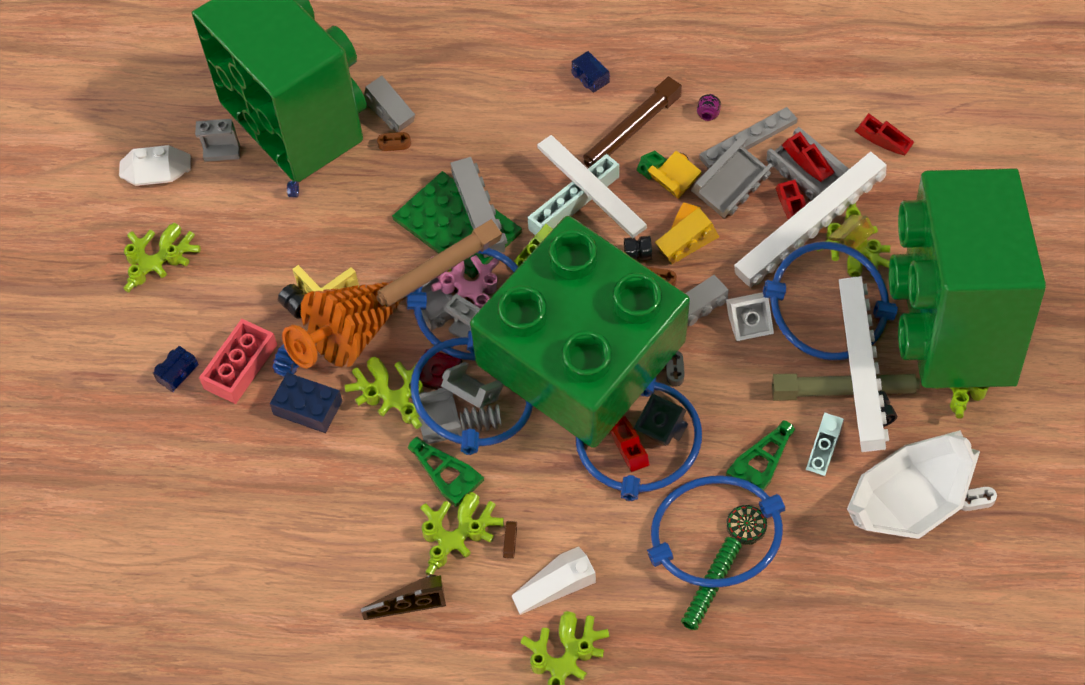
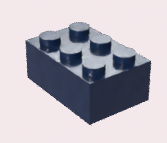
M287 372L270 402V407L273 415L326 433L343 401L339 390Z

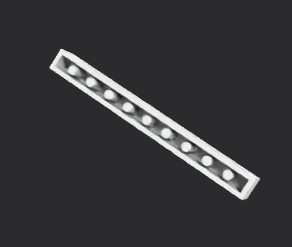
M869 152L734 265L735 274L750 288L755 284H759L764 276L775 271L777 266L789 254L804 246L805 242L810 238H814L820 229L827 227L832 222V219L837 215L843 214L850 204H855L863 193H868L875 183L881 182L886 176L887 165L872 152Z
M862 276L839 279L861 452L885 450V441H889L888 429L883 428V424H887L885 412H881V407H884L883 395L878 393V391L882 390L881 379H876V374H879V365L873 359L877 358L876 346L871 345V342H875L874 331L869 330V326H873L871 314L867 315V310H870L869 299H865L864 296L868 295L867 283L863 284Z

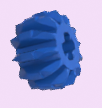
M284 344L278 348V352L273 360L274 372L283 377L287 372L295 374L299 365L288 355Z

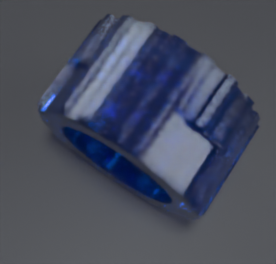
M289 181L287 183L288 197L299 196L298 181Z

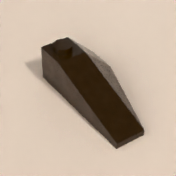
M428 575L361 608L363 619L369 620L445 607L446 601L441 575Z

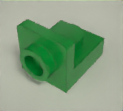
M652 151L641 156L637 171L647 179H652L648 169L652 165L658 169L667 159L658 152Z

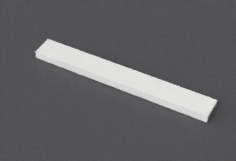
M552 135L537 144L538 149L632 238L647 229V224Z

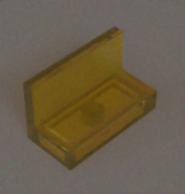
M851 215L828 238L831 241H840L841 244L856 250L875 230L868 216Z

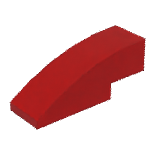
M870 113L865 116L855 130L856 133L873 144L904 156L914 144L913 140L888 121L882 123Z
M801 131L782 144L791 158L818 181L822 182L835 173L815 143L810 145Z
M796 179L780 183L776 186L775 189L789 220L806 206L803 194H800Z
M622 416L610 432L625 463L631 472L650 466L648 454L640 443L638 434L626 416Z

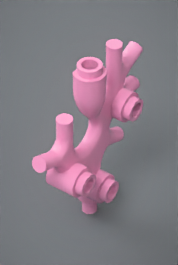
M475 255L471 258V261L479 272L477 280L467 281L464 278L465 265L464 261L451 268L452 271L444 272L436 277L439 279V282L432 284L431 289L433 292L441 290L444 294H450L456 287L459 296L471 298L474 301V305L481 309L490 299L486 294H492L497 289V276L491 272L499 264V260L493 258L488 264H482L478 256Z

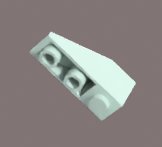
M824 412L806 470L823 476L826 475L844 423L843 418Z

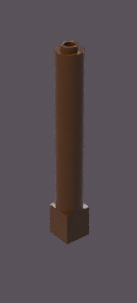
M669 76L663 80L646 101L583 155L584 164L589 168L604 155L610 156L664 107L668 109L681 97L682 85Z

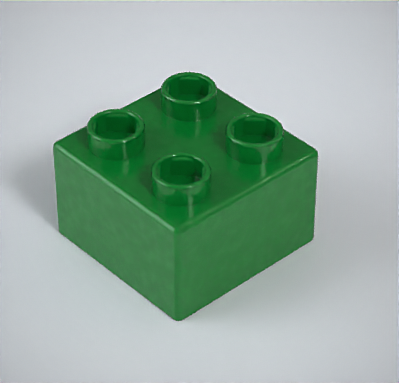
M210 0L191 12L219 102L295 184L301 182L363 141L359 113L364 111L367 105L361 89L351 78L349 67L357 62L356 51L348 36L338 26L333 25L324 30L315 21V13L309 0Z
M1017 168L924 171L921 174L917 199L903 200L899 206V240L901 246L907 248L906 254H893L889 262V289L893 300H907L909 313H903L899 319L898 341L901 358L903 360H917L920 380L924 388L1015 387L1020 379L1046 289V282L1019 170Z
M565 216L471 319L470 328L476 364L585 444L595 448L685 343L690 298L687 294L573 217Z

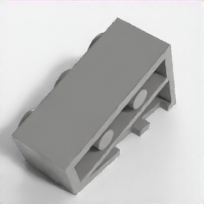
M380 76L365 87L364 97L366 105L395 132H400L414 122V112L383 76Z

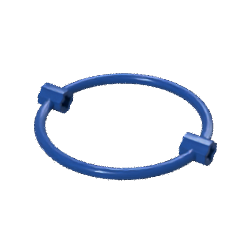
M835 242L807 244L793 251L782 261L774 275L773 281H765L763 297L770 298L772 312L779 329L795 347L808 355L824 360L849 359L848 351L831 353L806 345L787 327L781 315L778 300L782 301L786 293V283H781L780 281L787 267L801 255L820 249L840 251L861 262L874 277L881 296V301H876L873 309L874 318L880 319L874 331L875 342L883 333L887 320L893 321L895 319L897 306L895 303H889L885 282L877 268L859 251Z
M488 248L483 252L481 250L477 252L500 260L513 272L519 267L509 257L494 249ZM422 287L407 295V309H414L415 318L421 331L435 346L441 343V341L430 331L423 318L422 310H426L427 294L422 292ZM451 347L442 350V352L459 359L476 361L475 354L459 351Z
M468 331L467 337L443 341L426 351L413 370L411 396L416 411L426 425L445 439L461 444L460 451L464 454L472 455L478 452L479 446L498 444L518 433L530 418L533 405L526 401L524 412L513 427L502 434L488 438H479V432L475 429L464 430L461 436L442 428L428 415L422 405L418 390L421 371L431 357L449 347L467 345V351L474 354L471 331Z
M656 377L641 395L649 397L652 393L654 394L655 389L674 397L688 411L694 426L692 450L686 461L674 473L664 479L648 484H640V478L634 475L623 477V482L615 481L594 467L587 456L584 442L576 437L578 455L588 472L606 486L620 490L621 498L626 501L638 500L639 492L654 491L678 480L693 465L701 448L702 426L694 406L676 389L656 382Z
M707 476L689 481L672 491L659 505L652 521L651 541L653 548L647 550L648 556L654 567L662 564L671 574L693 585L727 587L745 582L763 571L776 556L783 535L780 513L785 511V505L780 495L776 494L770 497L760 487L740 478ZM708 484L736 485L749 490L762 500L759 501L761 512L766 518L773 517L775 532L769 551L757 565L733 577L706 579L690 575L677 568L670 561L674 558L668 543L660 544V522L669 505L680 495L693 488Z

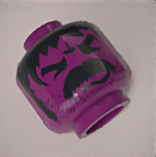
M706 94L700 97L697 114L701 119L711 121L719 116L721 108L720 99L713 94Z

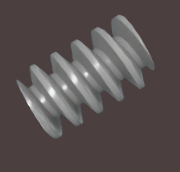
M498 404L495 405L494 410L488 405L487 411L481 407L479 412H477L475 407H472L471 413H469L467 408H464L463 414L460 412L462 431L467 430V427L474 429L475 426L478 431H481L483 425L486 430H489L491 424L496 430L498 424L500 423L501 425Z

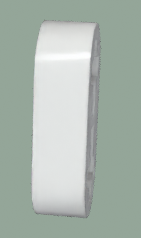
M991 487L968 490L966 498L971 500V502L968 504L964 501L961 510L972 511L993 506L997 498L996 491ZM986 494L987 497L991 496L990 500H987V498L985 497L983 498V495Z

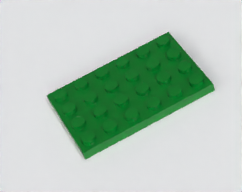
M443 171L392 215L395 222L438 254L473 232L456 183L452 177ZM495 209V219H499L502 228L500 231L505 233L507 239L506 248L522 233V228ZM475 253L464 260V273L472 279L479 273L471 261L473 256L477 255L482 264H488L494 257L484 258L483 254Z

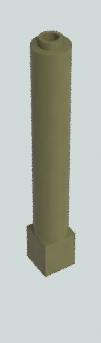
M773 374L772 378L773 401L797 400V397L854 395L851 376L797 377V374ZM915 374L876 375V379H881L882 390L880 391H885L886 394L916 393L917 389H920V379L916 378Z

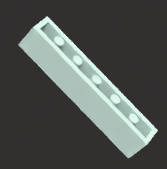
M607 154L588 168L606 187L619 178V163ZM572 181L528 216V229L536 235L545 224L554 228L565 216H572L592 199Z

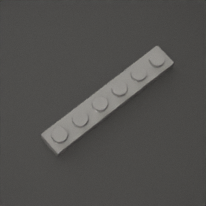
M786 107L700 153L699 159L709 169L739 137L745 141L743 147L748 150L796 124L798 118Z

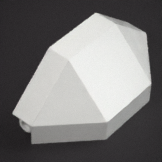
M961 430L904 445L860 476L847 508L854 525L866 531L916 539L921 538L963 508L980 451L971 448L970 441L963 437Z

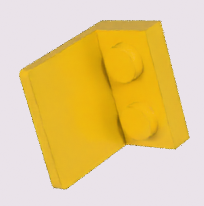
M675 151L658 169L653 165L648 169L651 177L677 199L702 174L700 169L678 151Z

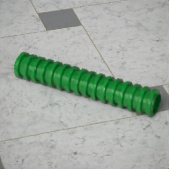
M732 537L725 538L721 546L722 548L719 549V553L716 554V558L710 566L711 569H708V574L704 578L723 579L725 578L724 576H727V571L730 570L733 560L736 559V555H738L739 550L742 548L741 543L737 539ZM699 586L696 596L693 597V601L690 602L687 612H685L684 617L681 619L682 624L686 628L698 630V625L701 624V619H704V614L707 613V608L713 602L719 587Z

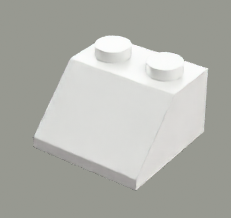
M763 292L726 300L728 316L736 341L774 334L769 298L763 297Z

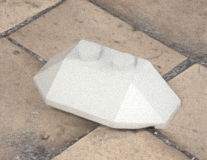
M169 145L132 149L120 161L119 176L135 186L173 182L185 172L191 171V155Z

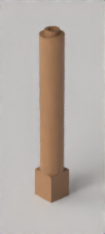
M490 219L474 229L472 234L378 290L377 299L382 306L389 307L480 250L481 252L485 251L501 240V231L493 220Z

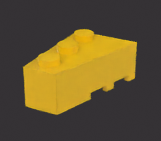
M698 207L655 241V243L669 262L674 264L719 238V235L712 222Z

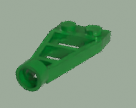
M783 420L775 430L740 455L727 470L726 476L746 480L764 491L771 483L789 437L795 431L794 426L788 421ZM769 442L779 446L773 456L763 450ZM756 456H761L768 461L766 470L762 473L749 465V461Z
M415 437L408 445V449L415 454L442 496L456 508L461 504L466 494L473 492L484 481V477L470 465L426 444L419 437ZM433 455L443 460V463L436 469H433L427 463V460ZM447 467H452L460 472V475L450 484L445 483L441 477V473Z

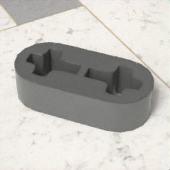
M677 351L673 356L676 358L677 364L673 365L672 358L666 364L667 382L672 386H680L684 382L683 355L680 351ZM674 371H677L678 379H674Z

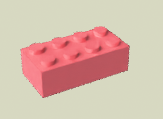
M241 319L200 375L199 379L203 388L236 404L277 347L274 333Z

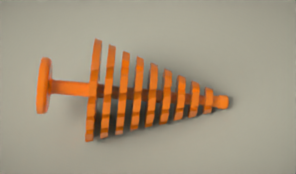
M388 282L370 284L367 287L364 284L331 290L311 291L305 294L301 302L303 326L309 321L308 329L306 331L301 326L294 324L284 328L282 333L284 347L291 359L305 369L315 365L318 352L321 356L325 353L324 358L330 363L336 357L335 366L342 368L347 363V367H350L361 355L366 344L368 345L404 298L389 307L382 306L377 299L378 290L390 284Z

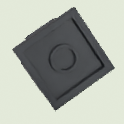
M652 393L634 429L665 446L669 445L672 438L679 441L687 428L688 423L683 420L687 410Z

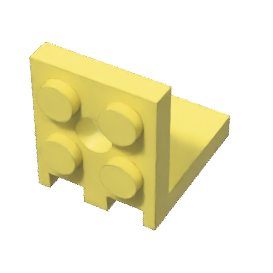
M299 265L292 269L297 286L303 291V294L311 291L359 285L356 271L352 267L322 288Z

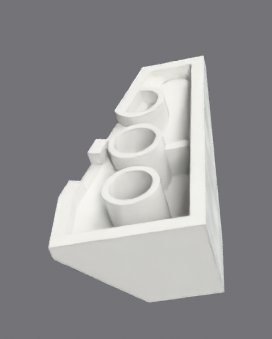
M576 547L557 556L512 595V599L521 615L596 583V573L587 555L580 547Z

